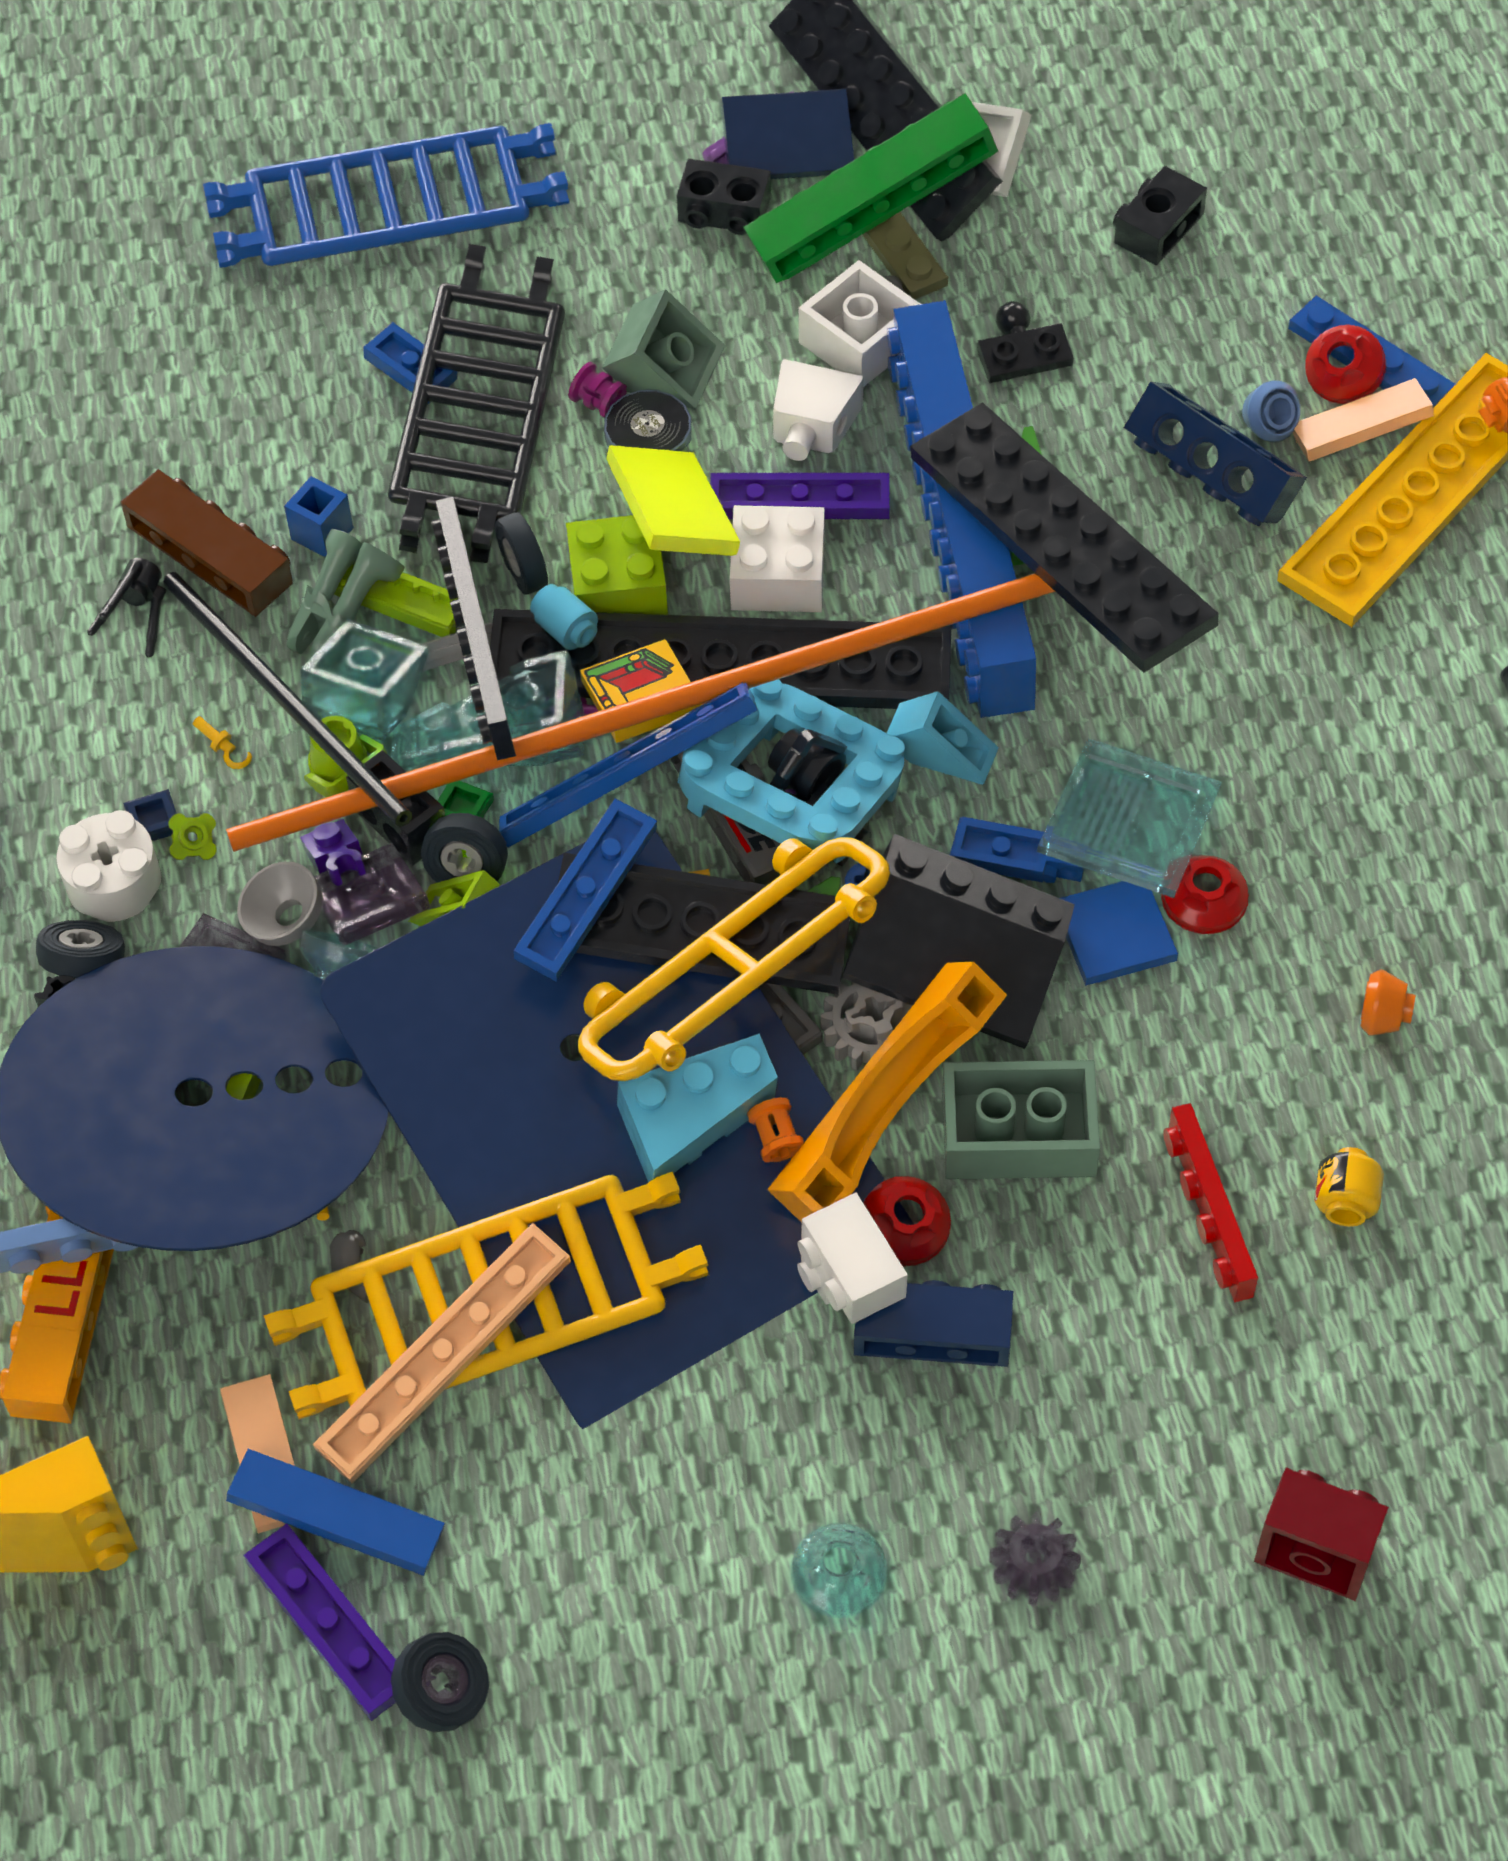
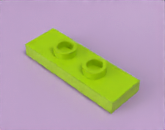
M354 565L348 568L334 595L340 597ZM404 572L395 582L376 581L361 603V606L440 637L456 633V629H458L454 621L448 590Z

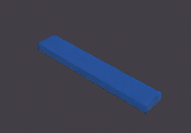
M742 682L500 816L499 832L505 839L506 846L508 848L757 711L754 695L747 683Z

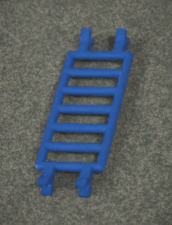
M541 124L534 127L529 133L511 136L504 126L488 127L254 168L245 173V182L232 185H225L220 182L203 183L209 218L225 216L231 209L251 206L256 230L255 232L238 235L229 231L213 233L219 267L234 266L241 259L261 256L264 264L275 266L506 225L527 220L530 215L529 208L542 205L553 207L569 204L566 191L568 189V182L565 171L552 173L545 177L543 181L522 184L516 159L526 157L543 158L556 155L553 144L555 135L552 124ZM495 144L511 206L486 210L470 148ZM454 151L469 214L444 218L429 155ZM412 158L428 221L402 225L388 162ZM371 166L386 228L361 232L346 170ZM330 173L344 236L319 240L305 177ZM288 180L302 243L277 247L263 184Z

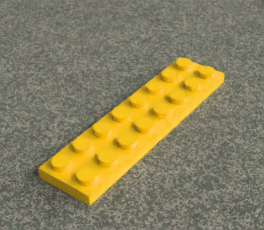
M1485 353L1433 408L1434 416L1421 420L1279 569L1277 581L1352 628L1508 460V433L1504 432V430L1498 433L1495 426L1488 428L1479 413V410L1485 407L1481 400L1485 389L1494 381L1508 377V365Z

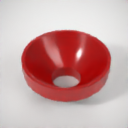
M1339 325L1320 334L1311 344L1305 360L1306 376L1310 386L1320 397L1330 402L1347 404L1373 394L1380 386L1386 371V356L1378 339L1368 330L1354 325ZM1339 346H1349L1355 353L1353 361L1341 368L1332 366L1329 363L1331 352Z
M1199 855L1181 860L1168 872L1161 889V901L1169 918L1185 930L1198 934L1221 933L1232 928L1242 919L1248 907V887L1242 873L1233 864L1215 856ZM1201 873H1210L1221 881V886L1215 891H1202L1195 886L1193 879Z
M909 1176L893 1177L875 1186L864 1200L863 1204L903 1267L925 1263L938 1255L944 1248L950 1235V1209L939 1190L930 1183ZM912 1200L922 1208L923 1219L914 1225L904 1224L897 1219L894 1213V1206L900 1201Z

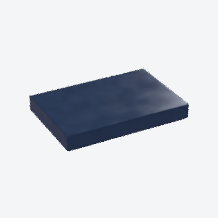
M846 89L724 96L721 98L727 164L770 170L771 179L830 175L834 170L854 161Z

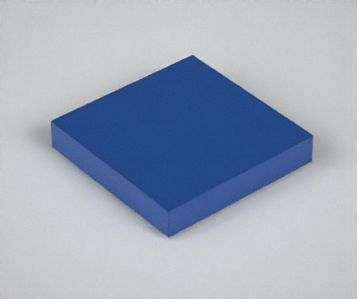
M1145 875L1060 898L1075 904L1066 939L1085 986L1177 961L1178 952Z

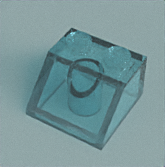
M348 619L300 669L302 701L319 719L327 716L345 717L353 723L358 733L384 741L408 713L429 655V647Z

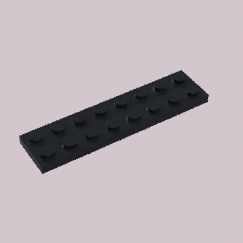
M791 0L768 25L819 91L846 89L851 132L866 151L880 145L903 131L908 125L918 122L942 106L857 0ZM984 160L913 203L910 207L932 235L942 242L950 238L1003 181L989 163Z
M983 402L910 446L911 459L1143 673L1218 626L1219 613Z

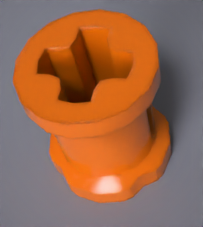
M779 1097L763 1101L747 1112L748 1120L751 1124L756 1125L764 1147L760 1153L764 1162L787 1160L793 1157L804 1144V1139L796 1135L789 1115L792 1106L787 1098ZM774 1124L777 1125V1128L779 1130L778 1136L775 1135L773 1129Z

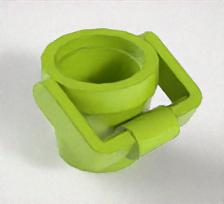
M327 716L321 719L363 764L381 750L387 753L381 743L365 734L359 736L355 726L347 718ZM310 737V752L308 755L310 772L304 776L305 781L325 797L348 791L346 780L348 775Z

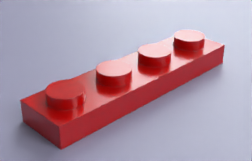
M1187 1103L1172 1107L1169 1127L1163 1130L1165 1145L1171 1158L1177 1156L1180 1158L1184 1171L1180 1172V1183L1185 1198L1188 1201L1195 1199L1200 1214L1196 1216L1199 1236L1204 1245L1210 1243L1213 1245L1217 1256L1216 1259H1213L1216 1281L1221 1289L1229 1287L1234 1303L1254 1298L1258 1275L1192 1104Z

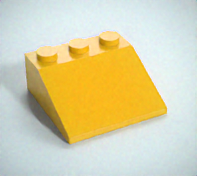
M89 1436L0 1475V1573L90 1572L96 1568L107 1571L125 1563L129 1558V1553L138 1550Z

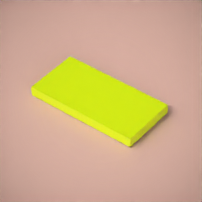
M609 445L606 460L651 550L727 556L737 555L740 540L694 452Z

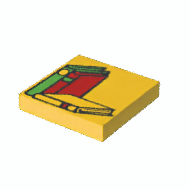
M666 639L580 670L582 683L598 711L691 682ZM702 704L611 732V735L616 743L664 726Z

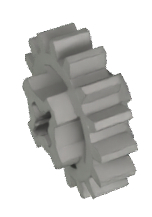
M851 982L849 987L840 983L838 995L834 994L835 997L825 996L824 1013H821V1030H825L824 1044L826 1047L835 1046V1059L837 1061L843 1060L847 1056L851 1057L852 1069L856 1071L863 1062L868 1063L913 1005ZM854 1005L853 1009L847 1010L850 1006Z

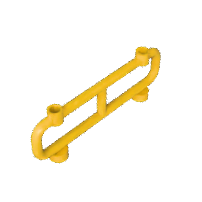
M839 837L828 840L814 850L795 838L782 842L776 849L772 859L773 868L780 874L779 877L626 994L609 982L599 983L590 989L585 997L583 1006L585 1013L592 1020L583 1028L579 1036L578 1051L585 1062L601 1075L614 1081L637 1079L657 1065L665 1071L678 1069L686 1057V1049L683 1046L685 1043L846 918L850 917L858 923H864L874 915L877 907L874 897L886 886L890 876L889 864L886 859L864 842L851 837ZM839 857H850L870 870L867 878L858 885L852 883L844 885L838 891L835 903L760 961L755 960L729 941L731 937L830 861ZM714 953L742 974L668 1032L656 1031L652 1033L644 1044V1050L632 1059L617 1061L598 1046L599 1040L606 1033L709 954Z

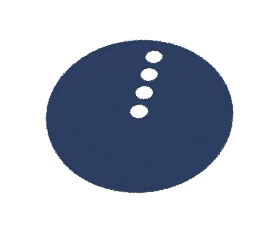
M187 946L143 952L110 962L76 978L55 992L24 1022L13 1038L0 1067V1142L17 1176L31 1193L49 1209L90 1233L119 1243L165 1251H202L248 1244L276 1235L318 1214L338 1199L368 1166L384 1134L389 1111L322 1002L320 989L324 980L290 962L266 954L227 947ZM337 1061H351L361 1068L362 1077L354 1085L340 1087L333 1085L327 1080L325 1076L326 1069ZM300 1067L312 1075L313 1082L303 1092L287 1093L277 1086L275 1082L276 1076L286 1068ZM237 1074H252L262 1081L263 1089L260 1094L252 1099L239 1100L227 1093L225 1088L227 1081ZM200 1080L210 1085L213 1095L205 1104L192 1107L180 1103L175 1096V1092L186 1081Z

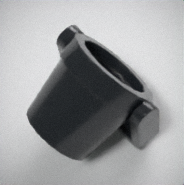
M797 729L789 730L777 742L770 754L768 767L776 773L770 785L786 792L785 790L789 785L796 791L797 795L789 792L786 793L806 803L821 784L830 787L843 772L846 763L844 752L847 746L837 739L810 729L802 732Z

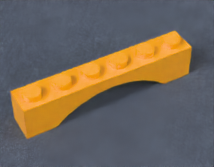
M974 961L946 963L767 1190L801 1222L802 1218L851 1195L858 1187L863 1169L872 1150L900 1108L941 1063L980 1031L1006 998L1007 994Z

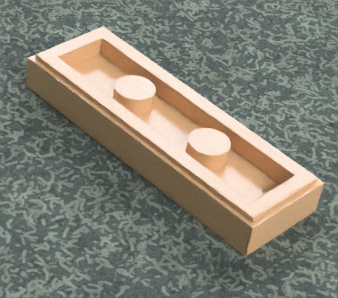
M1416 378L1300 420L1294 429L1293 435L1310 462L1434 416L1433 404Z
M264 1375L220 1388L239 1465L247 1449H251L295 1466L271 1375ZM252 1511L258 1533L285 1525L283 1522Z

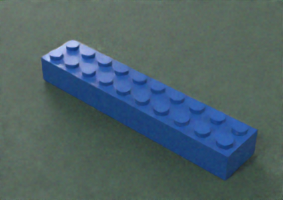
M946 300L893 309L894 327L887 328L890 354H895V356L888 357L891 382H897L899 389H901L896 390V401L899 416H905L907 423H909L904 425L908 451H910L912 444L973 408ZM912 460L916 486L922 485L924 494H921L923 517L925 521L931 520L933 528L929 530L933 557L939 556L941 565L938 566V577L942 593L948 592L949 600L1016 580L1009 548ZM1021 602L951 624L952 629H957L959 639H955L959 666H966L968 675L964 677L967 701L969 704L977 703L980 718L1035 710L1036 655L1023 603Z

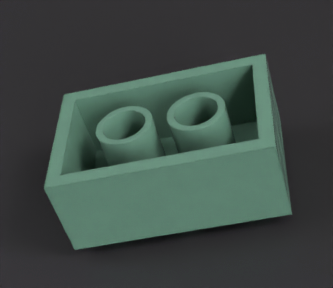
M1094 1060L944 1062L942 1101L945 1179L1096 1177L1100 1140Z

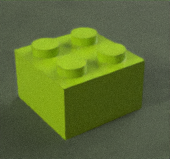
M633 515L566 522L573 589L576 597L594 612L668 615L662 552L649 548Z

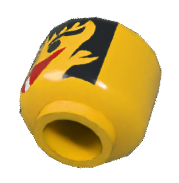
M1354 1147L1342 1148L1337 1153L1325 1157L1320 1161L1317 1173L1314 1200L1318 1209L1334 1224L1341 1226H1358L1363 1224L1366 1219L1378 1213L1381 1204L1384 1172L1380 1164L1371 1157H1368L1365 1151Z

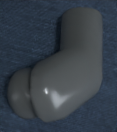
M358 1231L340 1232L330 1244L332 1272L360 1262V1255L363 1254L362 1247L366 1246V1242ZM363 1283L347 1288L364 1302H369Z

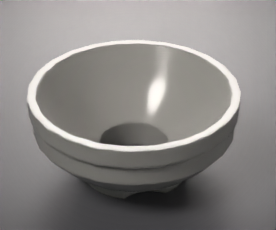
M285 861L271 864L256 873L242 890L237 909L239 922L252 938L265 945L281 946L292 943L305 935L317 921L323 906L321 886L315 876L301 864ZM293 905L302 906L301 916L295 923L288 926L280 925L281 914L287 908Z

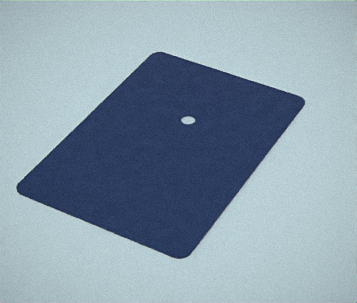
M656 831L634 863L682 871ZM585 842L565 853L577 855ZM563 854L466 903L465 908L460 906L333 971L324 979L321 985L320 995L323 1004L458 1227L607 1175L618 1177L624 1192L648 1184L617 1106L619 1081H614L601 1075L584 1059L580 1061L566 1059L561 1053L560 1046L566 1037L580 1035L583 1028L592 1020L585 1013L583 1006L585 997L591 988L599 983L609 982L626 994L661 966L575 953L556 982L514 959L513 950L558 884ZM687 971L606 1033L599 1040L598 1046L617 1061L630 1060L644 1050V1044L652 1033L656 1031L668 1032L736 978ZM758 987L683 1045L686 1049L685 1059L760 1034L778 1076L775 1098L783 1097L789 1099L792 1106L789 1115L796 1135L801 1136L805 1142L835 1103ZM657 1065L652 1070L660 1068V1066ZM749 1120L727 1137L725 1135L702 1151V1156L690 1165L687 1163L674 1173L680 1189L678 1194L681 1203L666 1208L652 1209L634 1216L652 1265L673 1258L684 1250L701 1244L708 1262V1266H706L708 1276L693 1281H682L661 1289L666 1305L663 1311L658 1314L537 1357L571 1415L582 1429L818 1293L817 1290L810 1292L807 1289L797 1267L801 1263L798 1241L802 1240V1222L767 1190L792 1157L780 1162H764L760 1154L764 1147L756 1125L751 1124ZM774 1124L773 1129L775 1135L778 1136L779 1130L777 1128V1125ZM870 1157L863 1169L858 1187L853 1192H857L863 1203L875 1186L885 1181ZM605 1198L577 1207L578 1215L613 1308L642 1298ZM898 1202L894 1206V1213L897 1219L904 1224L914 1225L901 1203ZM557 1215L534 1222L571 1259V1262L549 1283L564 1325L593 1315ZM509 1232L480 1241L488 1267L512 1244ZM532 1301L514 1319L526 1339L545 1332L535 1303Z

